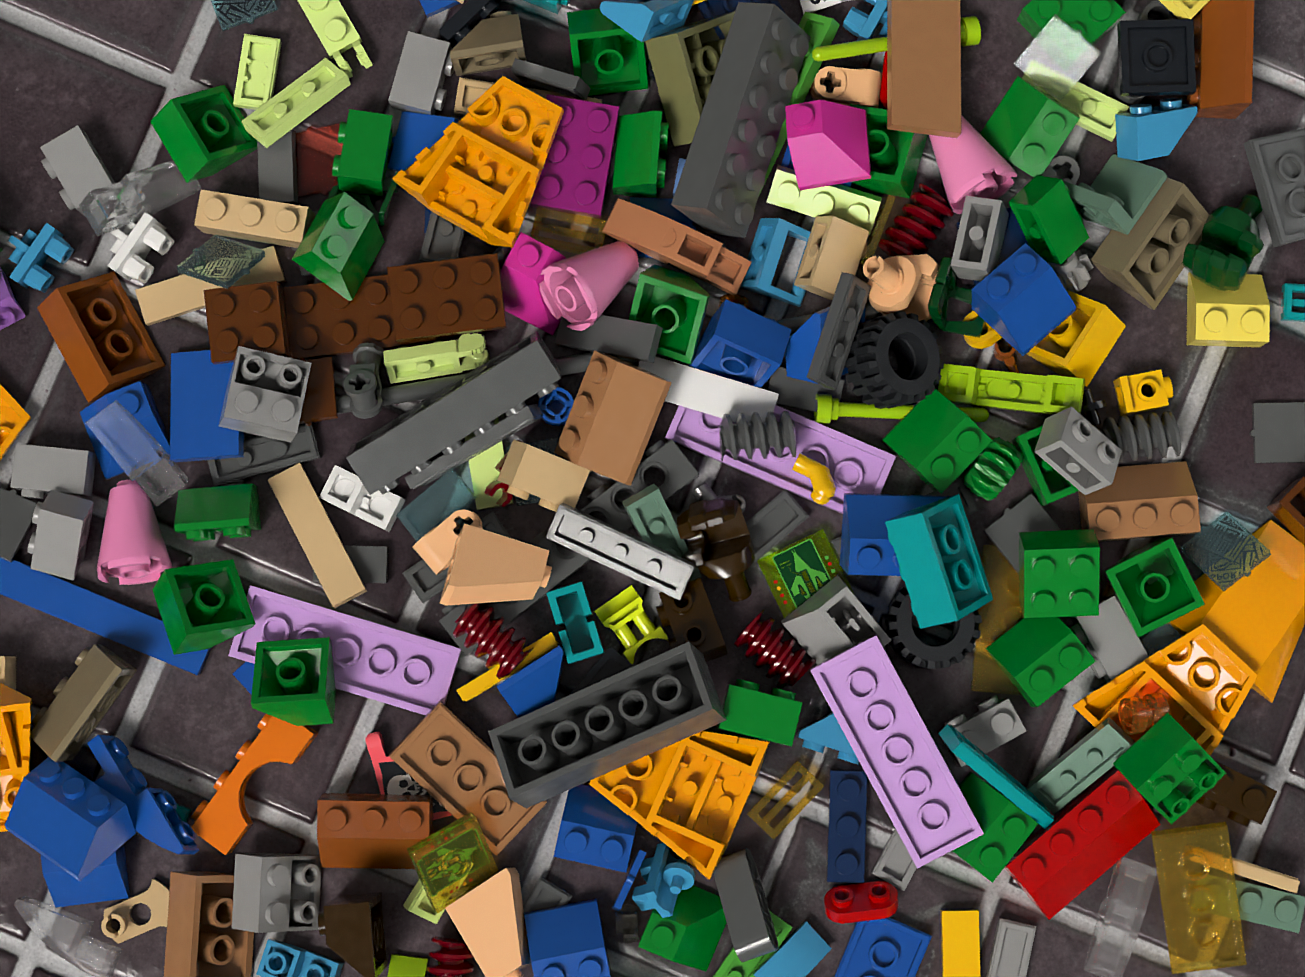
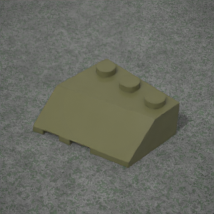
M736 10L689 23L645 41L674 146L692 143ZM719 26L725 38L719 39L713 27Z

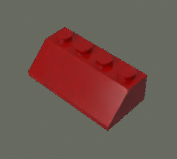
M1110 768L1053 818L1054 821L1046 829L1041 827L1028 838L1004 868L1044 916L1050 920L1161 824L1135 787L1118 769Z

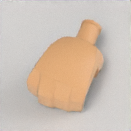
M928 254L892 256L884 260L880 256L878 258L877 256L868 258L863 265V273L869 278L868 284L871 286L868 295L871 306L882 316L905 311L906 314L914 313L918 315L919 321L925 320L927 322L932 319L928 311V303L933 286L936 284L938 263Z

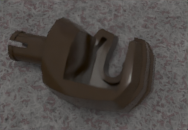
M720 498L690 504L689 509L677 517L679 536L681 540L687 539L689 545L688 551L681 558L696 564V568L708 578H723L731 601L738 602L747 599L752 594V590L748 585L744 571L754 563L755 553L739 502L737 500Z

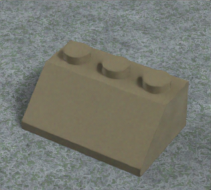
M1167 177L1130 233L1126 235L1112 229L1090 261L1106 279L1148 308L1155 310L1184 268L1182 262L1187 244L1198 245L1202 241V230L1209 214L1184 183Z
M94 644L92 648L87 646L79 654L75 661V664L78 666L70 678L65 676L59 682L53 692L56 696L49 708L45 706L41 708L31 722L34 728L31 731L30 737L55 762L68 761L75 758L137 672L135 667L102 644Z

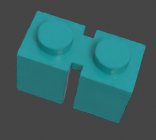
M579 582L547 592L556 625L565 623L566 630L559 631L558 633L568 664L604 654L595 621L587 622L586 619L587 616L593 614L583 583Z

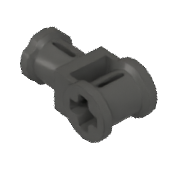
M361 343L353 350L355 364L350 365L349 375L343 382L345 392L351 397V412L354 416L361 419L372 418L383 408L381 397L382 383L379 374L380 367L384 363V349L374 343Z

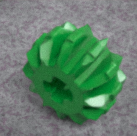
M1000 437L992 439L993 441L978 456L964 477V484L971 489L970 491L987 501L997 497L1014 475L1023 459V454L1016 449V446L1009 441H1004Z

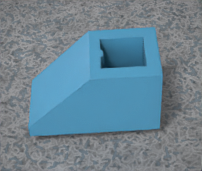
M1167 98L1160 100V106L1152 107V104H1135L1129 106V112L1115 114L1117 157L1142 161L1169 155L1197 115V106L1182 104L1181 98Z
M833 712L798 730L796 737L804 739L802 747L823 753L826 746L839 751L837 758L859 764V760Z

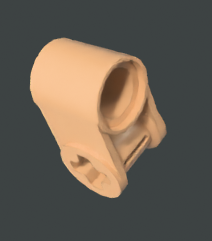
M827 66L820 69L816 74L810 88V93L814 101L825 100L847 106L855 104L879 108L882 73L871 69ZM825 80L831 81V87L834 88L832 93L826 92V86L823 85Z
M465 509L455 511L440 525L425 534L412 547L436 575L440 574L450 565L454 545L459 535L457 532L460 527L457 522L459 518L464 520L471 518L473 520L471 526L483 529L482 520L475 512Z

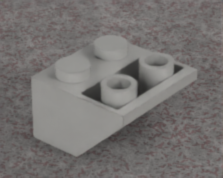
M238 346L225 393L219 427L291 443L298 432L311 363Z
M838 575L781 621L802 648L806 650L807 654L816 660L815 663L817 665L877 634L883 647L892 641Z
M281 853L235 854L232 929L255 933L318 930L321 886L320 855Z

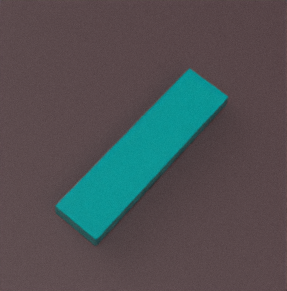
M947 724L938 733L957 757L1044 829L1054 821L1053 815L1041 801L952 725L949 726Z

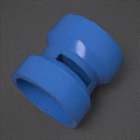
M557 387L549 394L539 398L538 407L543 414L541 416L542 419L553 427L565 426L574 400L567 390Z

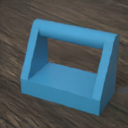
M605 0L600 4V11L642 43L683 26L694 0Z
M761 218L747 259L751 261V265L740 287L801 307L806 290L795 286L793 283L791 292L788 293L772 286L771 283L786 237L790 236L808 242L811 232L780 218Z

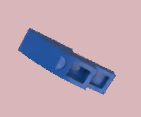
M97 735L87 743L105 773L94 783L127 805L134 829L139 834L158 846L176 854H195L199 851L194 841L196 836L193 829L188 823L181 820L175 810L177 803L173 796L162 788H146L147 781L144 775L132 766L127 757L129 751L119 738Z

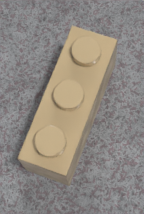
M201 190L194 225L206 234L298 248L316 214L307 206Z

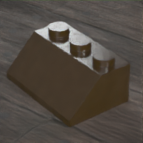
M382 892L337 896L323 906V912L318 913V930L320 936H326V945L363 977H378L387 967Z

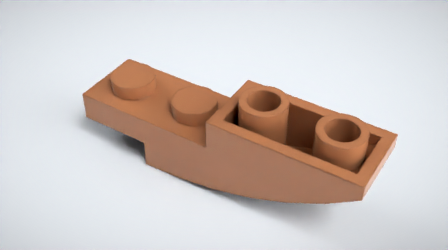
M619 198L616 200L602 230L603 233L628 244L630 247L664 264L670 263L733 296L737 294L751 265V261L722 247L723 243L668 217Z

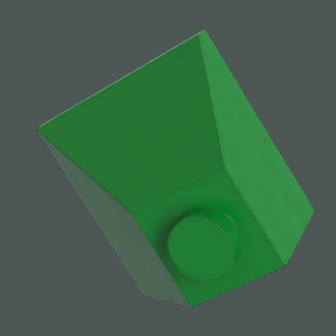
M654 264L639 275L629 320L662 327L656 353L692 364L710 294L689 276Z
M1163 536L1129 553L1104 570L1137 637L1205 605L1171 537Z
M330 637L257 642L251 695L252 708L296 726L334 724L336 688Z
M695 885L687 890H681L677 896L672 916L662 918L656 909L651 910L638 941V947L670 961L707 971L727 923L720 896Z

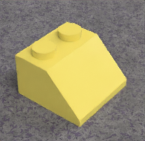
M1190 272L1188 273L1187 345L1261 347L1269 342L1270 304L1262 275L1246 274L1238 290L1222 291L1206 285L1196 279Z

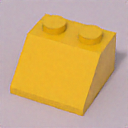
M1066 290L1076 305V311L1026 354L1060 376L1084 378V386L1087 387L1126 325L1106 305Z

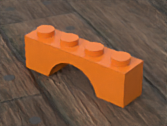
M265 714L257 726L261 732L253 742L248 739L237 752L235 758L239 762L232 772L226 769L214 784L213 788L217 790L216 794L210 802L203 800L192 814L191 818L195 822L191 828L194 833L224 855L232 853L253 824L246 810L244 799L245 789L250 777L257 769L269 762L297 763L318 735V732L308 725L296 726Z

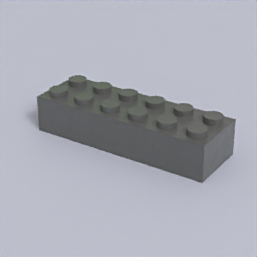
M738 2L671 203L673 207L710 234L746 237L749 225L753 220L754 209L760 191L765 183V176L771 158L776 149V142L782 124L786 119L785 106H788L793 90L798 82V75L804 57L808 52L811 37L775 4Z
M536 331L351 445L346 459L370 495L378 490L381 494H385L400 484L399 479L402 475L409 471L416 475L432 464L430 460L441 451L446 456L463 445L462 440L464 437L472 432L477 437L490 430L495 425L493 421L503 413L510 417L527 406L525 401L537 393L539 398L555 390L558 387V380L561 379V369L540 334Z
M687 642L488 732L509 799L527 809L724 722L727 719L703 653L690 642Z

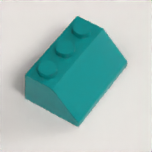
M959 494L906 511L885 522L889 542L894 548L899 563L900 576L906 584L911 599V609L917 618L920 629L958 621L994 600Z

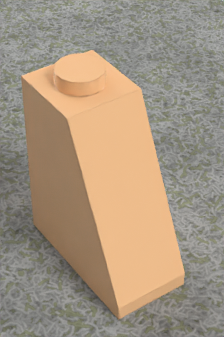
M464 523L454 545L440 604L448 606L532 600L539 587L545 588L549 581L552 570L551 566L546 565L549 550Z
M505 868L445 908L485 977H523L524 974L521 970L530 964L519 873L516 868Z

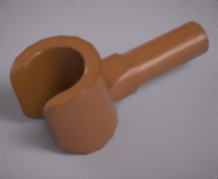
M996 342L993 350L996 359L1003 361L1006 367H1008L1009 372L1019 373L1014 358L1016 349L1008 343L1011 351L1003 353L999 350Z

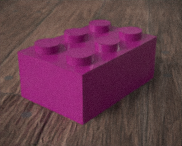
M547 94L546 99L562 107L564 113L529 205L536 208L602 219L618 126V116L620 114L619 106Z

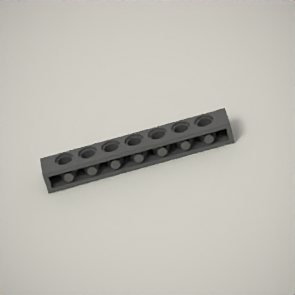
M660 440L645 452L648 458L639 464L631 486L616 482L607 489L605 485H602L587 497L590 503L580 511L588 515L601 513L607 518L608 524L628 532L634 528V525L627 511L619 509L615 504V497L619 492L628 490L635 495L649 487L644 482V474L651 468H658L665 475L664 483L658 488L666 503L698 478L699 473L673 440L666 444ZM544 530L533 538L529 544L549 550L547 562L552 567L547 586L545 588L539 587L532 600L486 603L489 607L492 606L494 608L490 620L493 621L503 617L504 621L500 630H503L544 598L547 592L553 591L592 559L577 552L568 556L562 555L557 549V543L545 538L548 531ZM471 604L448 605L442 610L445 616L439 622L462 652L469 656L476 651L478 644L466 648L464 642L468 634L466 633L455 638L453 632L457 625L455 621Z

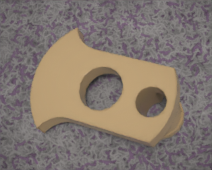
M153 878L149 889L144 893L104 909V919L101 924L104 935L112 938L119 944L156 927H167L169 887ZM143 903L150 908L151 918L146 924H137L132 919L131 911L134 905ZM113 918L120 922L119 931L111 927Z

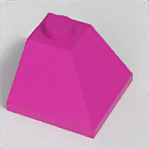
M825 100L785 106L787 141L800 191L871 179L866 110Z
M520 232L500 272L505 311L553 336L560 324L561 318L557 320L544 303L539 283L544 281V274L541 275L543 269L552 263L566 259V257L553 248Z

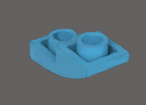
M805 921L782 942L776 952L753 972V975L755 977H806L832 948Z
M268 939L256 975L261 977H340L344 963L294 945Z

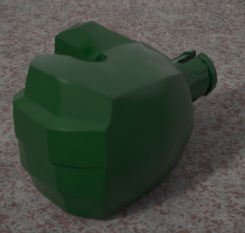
M1251 194L1243 196L1242 201L1236 208L1220 206L1213 210L1204 224L1202 241L1198 245L1188 243L1182 262L1183 266L1196 279L1212 288L1222 291L1238 290L1254 257L1263 249L1264 244L1260 239V230L1254 221L1263 209L1260 199Z

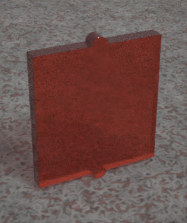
M340 124L317 129L309 126L307 131L296 133L298 198L318 193L325 196L328 194V191L332 190L333 186L338 185L337 177L332 176V168L335 154L341 155L343 144L338 143Z

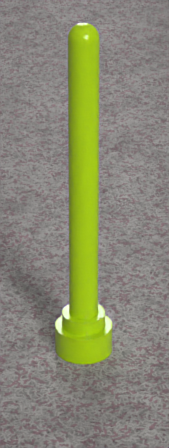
M962 17L961 46L978 45L981 40V27L977 17ZM887 36L816 47L812 51V58L820 62L887 51Z
M816 394L817 412H814V422L830 423L831 420H838V417L902 419L910 412L914 405L880 409L875 408L874 404L839 402V399L832 398L831 394ZM958 407L974 422H985L989 418V412L985 408Z

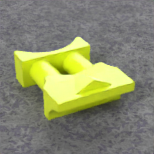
M632 585L594 611L602 624L612 629L626 649L622 652L631 664L634 663L635 653L641 644L655 638L668 639L661 626L655 627L642 607L643 600ZM631 620L634 621L643 634V637L637 640L626 624Z

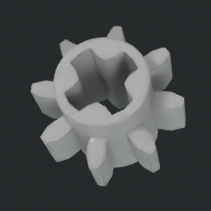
M1079 248L1062 264L1048 262L1065 289L1074 293L1086 287L1091 279L1088 271L1094 268L1088 255H1082Z

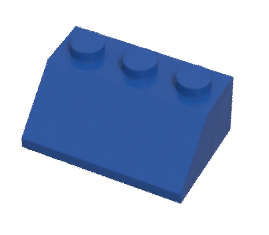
M844 493L839 565L848 575L900 576L899 563L894 548L889 542L885 522L906 511L949 496Z
M49 757L23 778L5 822L7 831L79 882L136 834L125 803L63 761L55 762Z

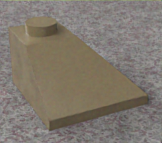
M499 11L492 13L489 19H483L450 51V58L456 76L510 68L515 58L527 61L519 14L511 15L510 11Z

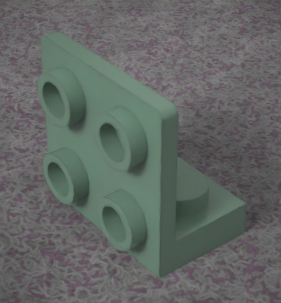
M1113 154L1091 186L1080 183L1077 186L1066 181L1063 182L1069 188V195L1076 210L1083 219L1128 235L1167 179V175L1163 170L1133 160L1119 158L1116 154Z

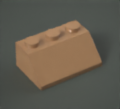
M594 350L554 453L578 466L631 486L671 382L624 359Z
M1186 461L1117 467L1111 485L1088 495L1078 491L1082 530L1094 529L1098 542L1189 535L1201 532L1198 495Z
M209 871L171 872L164 977H251L254 932L232 929L234 873Z

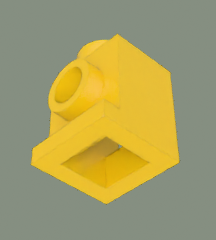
M1161 369L1122 376L1113 381L1120 416L1164 408L1169 405L1168 398H1173V387L1170 377H1163ZM1144 384L1151 386L1153 393L1151 397H1146L1142 394L1141 388Z

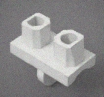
M145 212L137 224L130 221L123 232L114 226L109 231L118 239L110 249V251L115 253V256L107 266L128 281L132 278L141 283H146L153 274L154 267L144 259L151 249H154L161 255L166 254L174 244V240L165 231V226Z

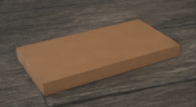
M887 0L888 130L958 138L961 134L960 0Z
M441 701L431 709L389 754L392 760L467 829L473 826L479 840L496 856L547 803V800L526 809L509 799L495 752Z

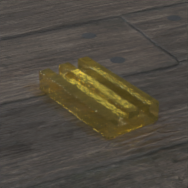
M537 207L531 237L553 249L581 254L603 246L605 233L602 230L606 221ZM542 218L598 228V235L541 223ZM542 231L595 242L596 244L595 247L556 240L539 236V232Z
M797 760L749 810L747 815L774 840L822 790L824 785ZM797 772L802 774L803 776L761 818L758 813ZM809 781L813 787L772 828L768 823Z

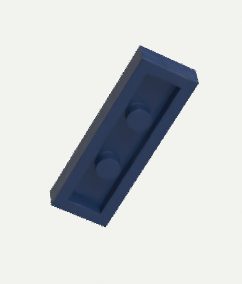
M829 771L827 882L864 883L867 775L865 771Z

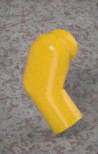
M800 453L792 470L811 479L814 488L811 498L814 502L820 505L827 504L830 501V497L835 495L836 489L829 468Z

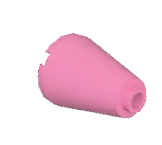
M962 115L961 134L958 138L929 135L947 199L954 213L962 214L966 195L996 200L1005 194L1015 183L1012 177H1017L1014 168Z
M616 241L550 264L542 270L541 275L544 274V281L539 283L544 303L557 320L563 317L571 323L567 326L568 328L577 331L587 329L597 321L639 268L638 254L628 244Z
M136 480L119 481L117 487L112 488L109 492L97 564L98 579L109 583V577L119 578V585L143 584L157 581L161 576V572L172 568V563L148 490L145 486L139 485V482Z

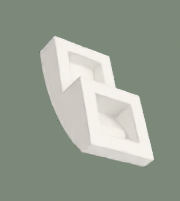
M336 465L319 498L390 532L405 502V499L391 492L381 494L378 490L370 495L357 475Z

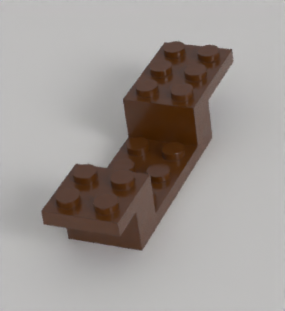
M498 254L387 267L388 275L365 277L351 301L345 299L325 283L283 288L278 281L204 290L212 363L216 365L234 362L238 346L297 360L300 358L306 360L353 354V350L361 343H374L386 350L403 346L431 344L436 342L437 337L507 328Z

